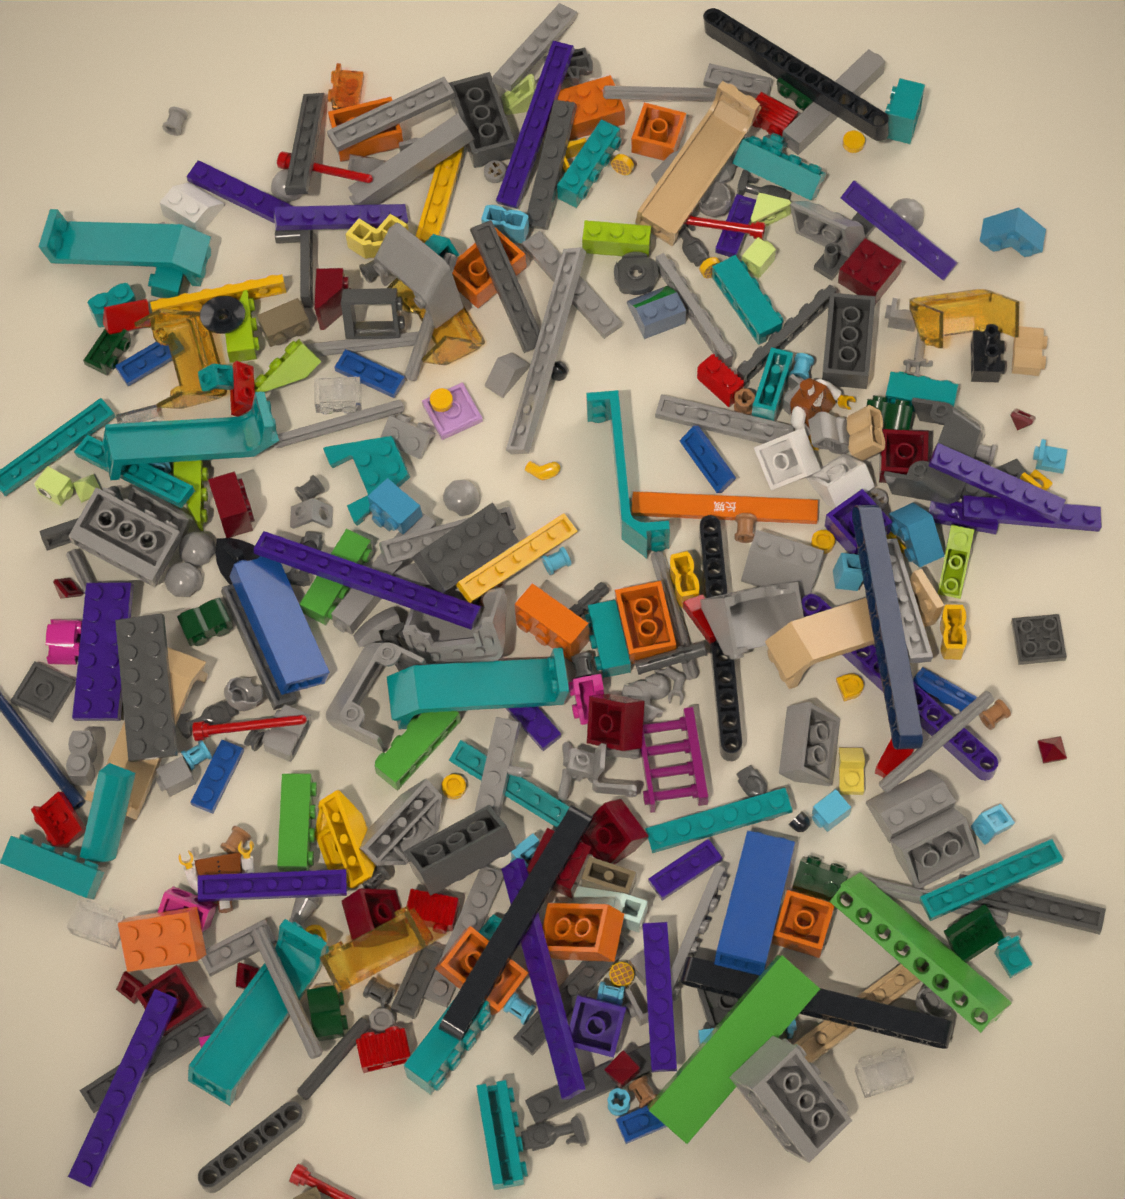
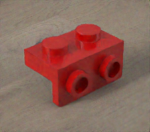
M235 361L233 363L234 389L230 390L231 415L239 417L252 408L255 395L254 367Z
M58 791L41 807L33 806L30 809L34 815L35 822L42 827L47 841L54 847L68 848L86 830L85 825L64 792Z

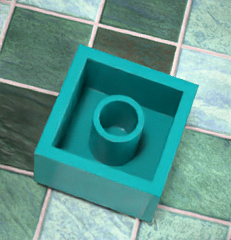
M899 78L898 85L892 87L890 104H887L885 110L889 117V136L887 139L911 144L922 107L925 84Z

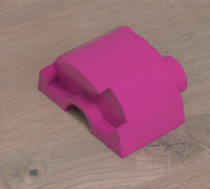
M50 619L51 624L47 625L46 645H49L48 656L46 657L48 664L76 665L80 642H77V638L81 635L82 621L78 619Z
M601 674L575 678L568 682L570 696H575L576 702L575 705H572L574 719L579 718L581 725L588 724L589 696L604 694Z

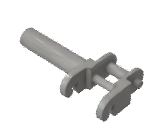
M918 329L914 360L907 359L903 361V364L906 366L905 373L908 375L922 376L919 375L920 366L931 367L933 365L932 360H929L927 363L926 359H923L927 333L925 329ZM911 367H916L915 373L910 372Z

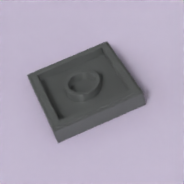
M34 661L10 701L12 704L53 723L75 687L76 681Z

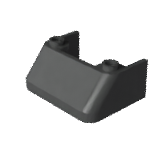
M919 398L912 399V404L919 421L944 425L938 443L973 459L975 458L982 438V430L977 422L948 403ZM918 461L912 464L907 475L886 471L884 473L885 480L893 495L945 504L954 503L960 498L965 482L929 467V462Z

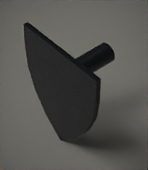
M217 538L216 562L220 573L231 585L233 583L230 579V574L234 564L241 560H254L260 556L254 554L255 546L248 542L233 538Z

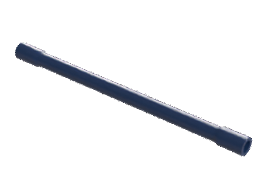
M0 692L1 713L61 792H64L74 810L82 807L86 802L75 786L69 782Z

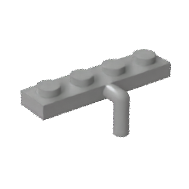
M496 717L475 812L490 805L500 817L509 775L517 777L531 776L532 771L530 768L512 765L521 722Z

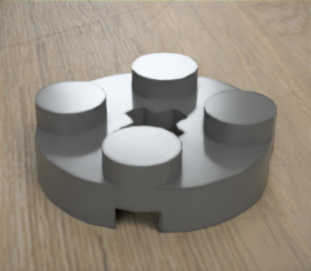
M630 252L623 255L622 259L618 263L616 262L614 266V281L619 287L620 292L623 294L641 295L653 291L658 281L657 263L642 252ZM633 270H638V273H642L638 277L631 275Z

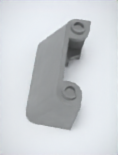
M798 582L759 586L700 600L701 609L723 654L729 655L730 659L744 657L743 653L749 649L766 646L765 641L788 623L804 618Z
M504 588L491 589L485 593L483 598L484 606H481V612L472 630L410 609L402 631L409 651L424 658L427 665L499 660L502 657L505 646L507 597Z

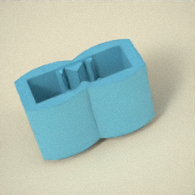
M497 205L485 206L481 218L482 223L492 220L494 227L513 243H522L526 240L529 232V217L526 213L518 210L507 211Z

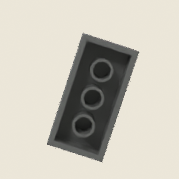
M486 72L449 82L455 93V98L450 99L455 114H459L474 137V140L466 144L473 167L486 165L493 160L502 161L511 158L515 148V141L495 84L492 82L491 73Z
M830 292L822 380L829 381L837 387L867 389L875 296Z
M492 502L419 551L412 559L433 590L444 593L460 580L516 544L519 540Z
M487 805L408 848L404 853L413 873L431 896L434 893L441 892L445 887L456 881L463 880L467 875L476 870L485 868L496 859L508 855L509 852L516 849V846L506 824L491 806Z

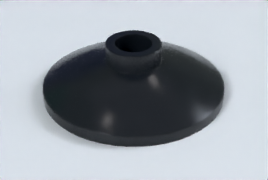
M230 296L212 298L203 305L200 311L202 325L210 332L217 334L235 331L242 325L245 319L243 304Z

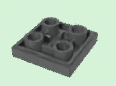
M1059 614L1012 618L1011 624L1018 665L1066 661L1067 656Z

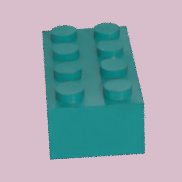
M485 1001L462 1041L438 1029L449 1009L448 1007L403 1065L407 1078L430 1095L435 1090L439 1091L446 1082L444 1077L450 1070L454 1071L462 1060L460 1056L465 1050L469 1051L474 1046L477 1040L475 1037L479 1031H485L490 1025L492 1019L490 1018L491 1011L488 1001Z

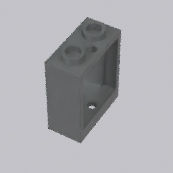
M397 288L343 289L341 307L346 339L400 338V331L405 328L404 316H400L403 302L402 297H398ZM391 304L393 321L356 322L354 305Z

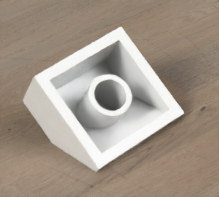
M190 182L173 186L160 201L164 217L176 224H183L201 233L225 206L222 201Z
M804 428L754 447L771 490L821 471Z
M844 453L820 468L821 471L806 477L826 505L832 508H836L861 489L868 493L870 489L875 487L866 464Z

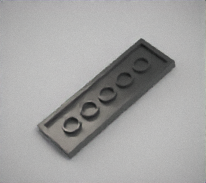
M164 614L115 620L128 761L137 762L178 756Z

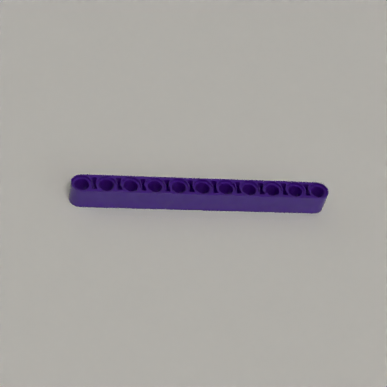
M815 594L806 595L801 602L804 617L832 609ZM814 606L816 610L809 611L806 609V607ZM873 645L842 654L883 692L880 673L874 670L879 668L876 649ZM865 652L868 657H859L857 653ZM913 682L916 700L921 703L917 705L921 727L933 736L950 722L953 717ZM934 715L938 720L930 721L927 716ZM963 728L955 737H952L943 745L949 753L980 780H990L995 775L998 767L997 757L967 729ZM970 747L974 752L969 754L964 752L962 748ZM982 763H987V764H989L992 768L989 769V770H986V769H983V768L980 766V764H982Z

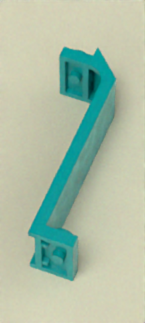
M58 209L49 210L38 246L50 263L171 267L181 271L192 286L200 287L202 279L206 275L208 259L211 257V247L209 246L211 237L183 224L66 221Z
M619 391L586 393L587 421L602 423L610 420L622 540L647 559V550L657 552L669 549V521L639 522L632 517L629 504Z
M255 392L251 410L239 417L106 424L102 447L110 481L120 480V474L125 469V465L254 457L277 443L279 438L276 431V422L271 413L270 401L266 400L264 392Z
M553 648L550 657H547V659L413 665L387 676L391 718L397 721L398 730L407 729L411 718L421 713L563 705L569 693L563 648Z
M284 919L279 926V936L275 950L300 1001L316 979L331 947L327 946V943L319 935H312L305 931L298 923H291ZM265 963L188 1065V1081L229 1106L236 1099L237 1086L289 1016Z

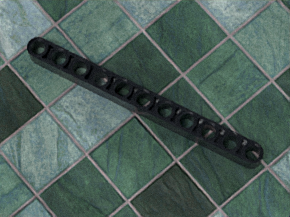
M711 8L704 12L705 33L709 37L776 79L780 77L810 98L814 103L870 138L881 141L889 136V117L885 112L721 10Z
M707 515L701 519L699 527L705 598L714 597L711 594L712 591H719L721 595L727 594L721 524L717 517ZM712 527L715 530L712 532H708L705 530V528ZM714 548L717 552L709 553L707 549ZM715 569L719 571V573L711 574L708 571ZM716 640L710 644L719 748L721 757L726 761L732 762L740 757L742 750L734 659H730L729 655L723 654ZM721 655L726 656L728 660L719 661L717 657ZM725 677L728 678L730 682L721 683L719 679ZM727 699L730 700L732 704L726 706L723 705L721 701ZM725 722H732L735 726L727 728L723 724ZM733 744L737 749L731 751L726 749L725 746Z
M573 805L570 806L443 1017L438 1028L439 1030L462 1041L588 830L593 816Z
M686 957L680 983L689 987L740 999L760 975L714 965L715 962L696 957ZM822 988L799 1013L940 1049H947L949 1047L953 1022L947 1019Z

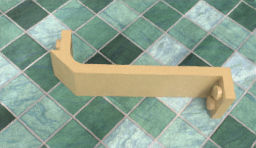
M724 81L720 83L710 109L639 208L635 221L637 225L651 226V233L671 246L674 245L678 238L679 230L738 148L742 139L745 138L762 107L754 97L738 91L737 87L733 84H727Z
M923 570L913 571L910 582L925 628L936 624L945 605ZM866 598L791 621L765 641L768 646V658L774 663L779 671L781 680L786 683L789 689L798 686L803 673L810 666L875 644Z
M167 647L176 726L193 684L196 680L205 683L208 674L203 671L206 664L205 661ZM124 721L107 764L111 763L136 773L126 816L137 820L162 758L129 762ZM88 790L84 799L92 802L94 792Z

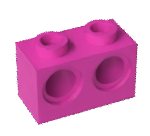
M173 886L164 892L157 913L197 907L203 932L211 926L218 904L211 901L199 902L197 895Z

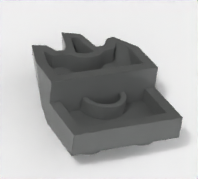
M585 47L574 50L564 80L568 79L573 85H579V75H589L593 71V61Z

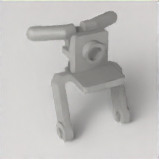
M570 742L563 743V766L566 768L562 770L558 792L559 800L565 801L567 799L571 778L580 782L583 777L588 778L590 783H593L592 790L596 793L636 797L637 786L599 783L598 776L604 770L605 756L638 759L640 749L619 751L606 748V744L601 743L595 748L594 754L572 748Z

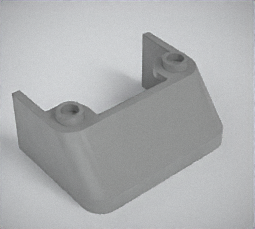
M397 222L391 226L374 258L375 264L373 267L379 274L384 286H387L396 278L408 286L415 295V304L420 309L424 308L428 311L433 327L437 329L464 308L451 269L442 257Z
M370 643L366 645L326 711L328 723L333 728L385 752L387 748L381 738L360 727L364 721L365 713L359 705L382 666L390 667L398 661L408 666L427 665L425 659L393 643Z

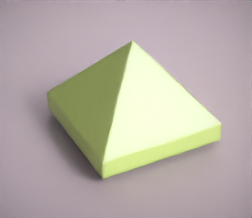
M94 474L72 483L81 503L90 499L96 487L100 489Z

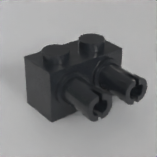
M988 324L985 327V331H973L970 342L971 382L999 383L1000 375L1005 372V360H1001V354H1004L1005 348L1004 340H1000L998 327L995 324Z

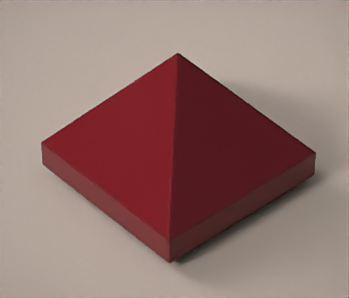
M1017 408L1010 415L1017 431L1032 425L1036 420V416Z
M71 578L54 579L53 583L60 599L81 597L83 595V592Z
M1061 736L1037 741L1043 764L1067 760Z
M239 962L236 972V987L245 990L257 974L258 968Z
M124 971L116 990L133 1004H136L138 998L135 992L144 987V984L127 971Z

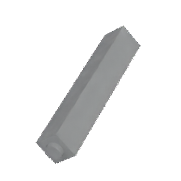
M868 49L835 82L860 97L884 74L885 61L879 54ZM813 102L783 130V141L788 143L787 147L799 155L838 117Z
M457 113L369 173L373 177L371 183L357 181L349 186L348 189L352 193V196L349 198L354 205H378L474 140V137Z
M422 513L423 517L405 534L398 532L394 538L436 527V521ZM381 553L369 568L394 576V573L411 564L413 559L386 566ZM352 588L331 613L333 625L343 633L346 631L353 635L382 598Z

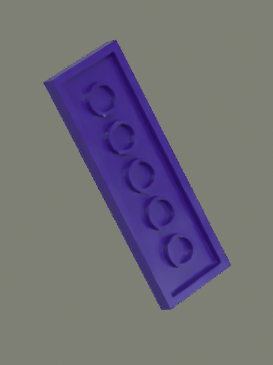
M131 582L86 583L72 719L75 721H121L123 698L115 620L131 618L134 585Z

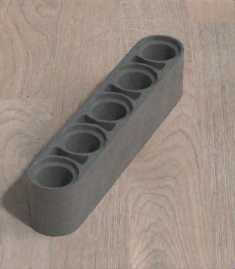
M294 1101L285 1103L203 1166L198 1173V1181L206 1192L216 1193L297 1131L305 1122V1114L301 1105ZM295 1110L299 1112L297 1119L292 1121L286 1119L290 1111ZM276 1126L279 1128L276 1135H266L269 1127ZM249 1143H258V1148L254 1152L246 1151V1146ZM228 1159H238L237 1165L235 1167H225L226 1161ZM216 1174V1181L213 1184H205L207 1175Z

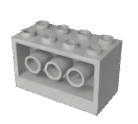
M96 487L69 534L72 544L155 587L182 540L178 526L167 520L165 523L159 521L157 515L145 509L144 512L138 510L137 505L126 498L123 501L119 500L115 496L116 493L108 488L103 487L101 490ZM111 520V524L104 526V521ZM132 531V535L127 537L124 536V533ZM150 541L153 543V546L145 548V543Z
M772 1036L729 1078L785 1151L810 1163L852 1122V1119L846 1113L848 1111L847 1106L841 1100L834 1097V1089L819 1077L821 1074L819 1069L813 1063H809L806 1060L805 1056L807 1054L798 1044L792 1045L785 1038L781 1040Z

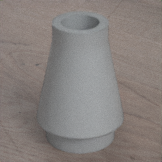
M296 898L289 921L303 926L318 907L317 902L319 898Z

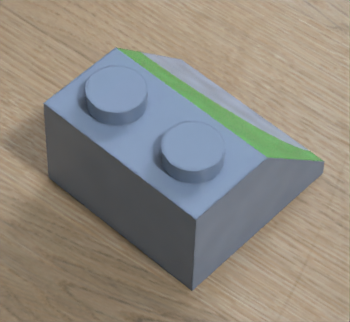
M669 286L627 301V305L644 339L686 324V309L678 293Z

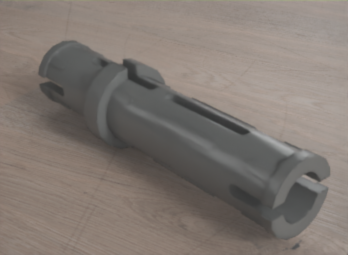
M704 641L685 647L680 645L678 649L635 660L638 674L641 675L681 662L686 664L688 660L708 655Z

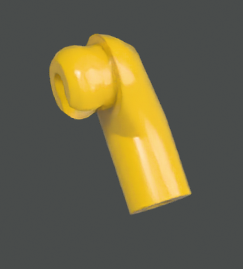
M529 461L525 471L543 481L555 477L560 471V465L557 462H551L538 466Z

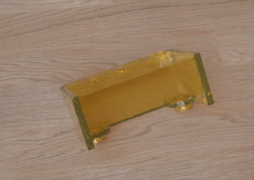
M396 278L387 288H397L398 297H402V309L407 313L418 314L421 321H423L426 310L424 308L420 309L415 304L413 291ZM465 307L437 329L434 327L431 338L436 345L422 358V361L424 363L448 365L477 351L484 345L485 340Z
M973 289L909 299V309L920 340L925 342L927 346L943 348V336L985 331V327L988 324H995L1000 333H1005L1015 338L1019 337L1020 301L991 290Z
M158 309L135 322V327L152 328L155 341L161 345L169 346L180 385L171 389L170 397L157 403V408L184 409L217 400L227 394L225 389H213L209 392L202 391L198 371L211 364L221 363L212 332L202 325L200 312Z
M408 906L394 912L396 916L394 919L345 945L340 941L328 947L330 952L319 958L337 993L436 942L431 931L414 908L409 910Z

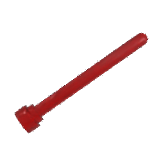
M284 151L279 153L277 158L279 169H289L292 153ZM319 163L313 164L312 171L364 183H371L373 181V177L370 174Z
M689 216L684 223L687 225L748 233L754 239L759 237L762 240L765 232V222L759 221L748 225Z
M304 715L217 725H210L200 721L193 723L192 732L195 741H203L214 734L303 725L307 722V718Z
M299 1163L294 1168L289 1182L296 1186L308 1185L312 1188L317 1187L319 1192L333 1199H356L311 1176V1172L307 1171L308 1168Z

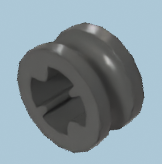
M260 729L251 730L244 741V745L251 746L253 751H257L263 745L262 739L265 732L260 733Z

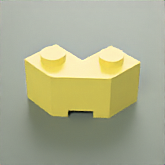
M389 214L377 229L358 219L345 234L347 246L365 259L374 258L391 226L398 222L409 231L408 225L392 214Z

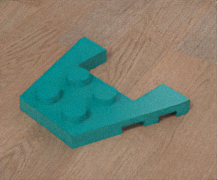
M392 436L323 448L332 468L351 459L354 460L368 495L387 478L398 487H401L410 478V474ZM367 496L347 505L356 526L360 525L364 521L363 518L371 512Z

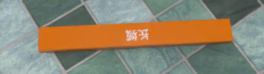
M634 491L632 494V516L702 519L707 515H713L719 520H736V515L749 513L756 517L757 522L817 524L818 500Z

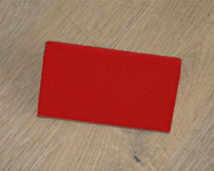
M147 299L104 307L103 325L107 333L114 334L122 332L123 329L129 331L149 327L150 315Z
M702 594L687 599L683 602V609L708 643H713L717 639L701 609L700 600L705 599Z
M891 738L875 768V774L885 778L907 759L914 749L896 750Z

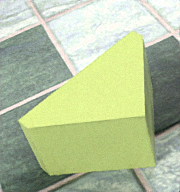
M529 74L511 92L507 91L501 95L506 115L528 111L536 89L534 75Z
M759 193L751 216V223H756V221L765 222L766 227L791 214L790 200Z

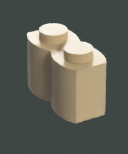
M1016 326L1013 342L1012 374L1039 376L1041 369L1045 370L1046 356H1042V349H1046L1048 337L1044 336L1043 328Z
M868 405L848 415L846 428L850 434L848 449L851 455L863 461L883 451L885 448V438L882 432L883 418L880 410Z

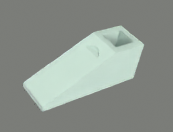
M578 886L572 903L609 904L624 913L623 928L639 933L647 913L648 901L625 893Z

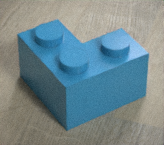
M1018 207L983 218L980 242L993 252L1012 247L1020 255L1029 257L1043 251L1046 229Z
M388 478L367 496L370 504L369 509L373 515V522L380 528H386L389 532L397 529L401 534H405L423 517L420 505Z
M915 503L889 513L890 520L892 521L891 532L905 542L907 549L904 551L909 562L922 567L945 556L933 516Z

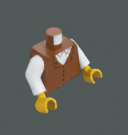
M808 378L800 383L799 390L790 401L791 424L796 430L804 428L812 449L819 450L812 445L808 420L814 417L816 413H829L836 404V399L840 408L851 410V408L847 406V400L854 403L856 400L853 396L842 395V391L829 381L822 379L815 381Z
M251 840L249 842V850L243 849L241 841L238 845V853L194 860L195 864H192L193 853L188 850L190 855L188 861H183L180 853L178 855L180 864L185 866L184 872L188 883L197 894L198 875L254 873L253 856L250 855L254 848V843ZM232 900L211 901L218 903L219 913L233 911Z

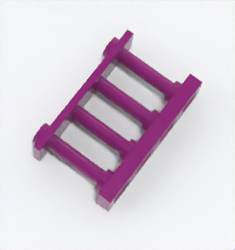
M693 707L684 708L683 717H679V720L644 724L640 752L647 790L643 791L644 804L649 805L650 813L655 812V801L692 796L693 799L697 798L698 806L708 805V792ZM678 729L686 731L687 739H683V742L646 747L644 734ZM685 751V754L689 753L690 761L685 765L656 769L649 768L648 756ZM688 774L694 778V784H691V787L653 792L651 779Z

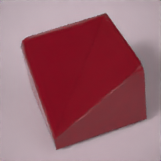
M623 1050L604 1071L622 1089L640 1073V1068Z

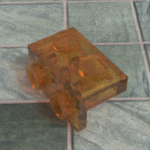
M336 63L335 71L331 72L333 88L328 91V102L332 103L333 110L360 104L364 81L363 71L342 70L341 63Z

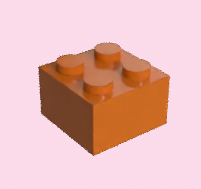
M644 102L631 138V153L664 161L671 153L678 151L686 128V113Z
M787 890L774 931L772 944L820 958L835 906L830 902Z

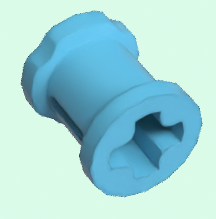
M805 353L796 354L794 369L790 371L789 376L794 374L796 377L806 380L810 378V367L814 365L815 360L812 356Z
M564 547L559 548L558 552L549 556L544 555L541 557L549 575L554 574V571L564 566L569 567L572 564Z
M202 740L198 741V745L188 751H181L185 762L191 770L195 769L194 766L205 759H212L209 750Z
M601 981L597 999L622 1005L625 986L620 988L609 986Z
M515 992L507 1001L503 1011L512 1013L525 1025L535 1012L536 1006L533 1004L530 1006L520 999L519 994Z
M616 1088L609 1093L607 1106L610 1113L615 1116L625 1115L630 1109V1096L628 1092ZM618 1098L619 1101L623 1100V1106L615 1104L614 1099Z

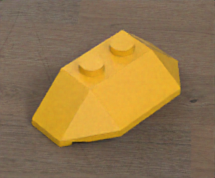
M336 790L319 801L315 837L327 870L346 869L347 887L355 888L372 877L376 865L360 849L368 830L362 813L340 790Z

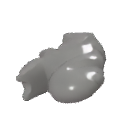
M652 674L645 678V682L635 681L624 685L621 696L644 700L643 723H649L663 714V710L650 705L651 699L659 700L666 697L670 689L669 682L663 675Z

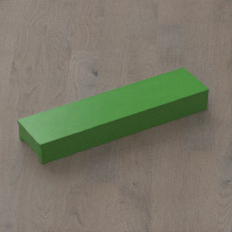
M861 872L844 881L831 899L830 903L980 1033L994 1020L996 1021L1005 1009L1012 1004L1010 1000ZM846 893L853 898L849 906H844L840 901V897ZM868 912H870L872 916L867 923L860 920V918H865ZM887 929L891 931V933L887 936L886 939H883L878 935H883ZM906 945L910 947L905 956L898 953ZM926 961L929 963V966L924 972L919 971L917 967H922ZM946 978L948 980L947 984L943 989L939 988L936 984H940ZM963 995H966L968 998L962 1006L955 1002V1000L959 1001ZM984 1011L988 1015L987 1021L978 1022L975 1017H979Z
M777 955L647 1106L649 1111L688 1144L736 1088L729 1077L772 1036L779 1038L820 988L783 955Z

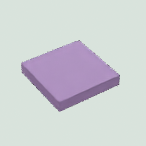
M463 382L447 389L453 397V405L448 411H435L431 407L430 397L422 400V405L441 440L483 422L482 416Z

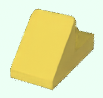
M839 748L840 795H863L865 765L863 748Z

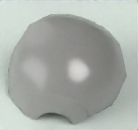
M283 169L273 178L271 193L275 198L289 203L299 199L303 194L286 195L285 185L289 169Z
M713 182L698 203L701 213L710 217L725 214L731 205L729 189L724 183Z
M903 198L893 203L891 209L918 230L922 226L924 218L923 208L915 199Z
M467 480L452 481L443 493V501L450 511L456 512L459 516L472 514L479 507L481 500L476 487Z
M198 531L185 535L179 544L180 558L185 563H190L194 567L209 563L210 558L216 552L215 542L207 534Z
M176 563L167 571L165 585L167 590L176 597H190L193 592L202 588V574L200 570L190 563Z
M236 677L229 680L224 688V695L232 708L245 712L253 709L263 697V691L260 685L254 686L252 684L251 678L241 679Z
M936 984L939 988L943 989L944 986ZM927 986L922 987L917 993L916 1006L919 1013L943 1019L952 1014V1007Z

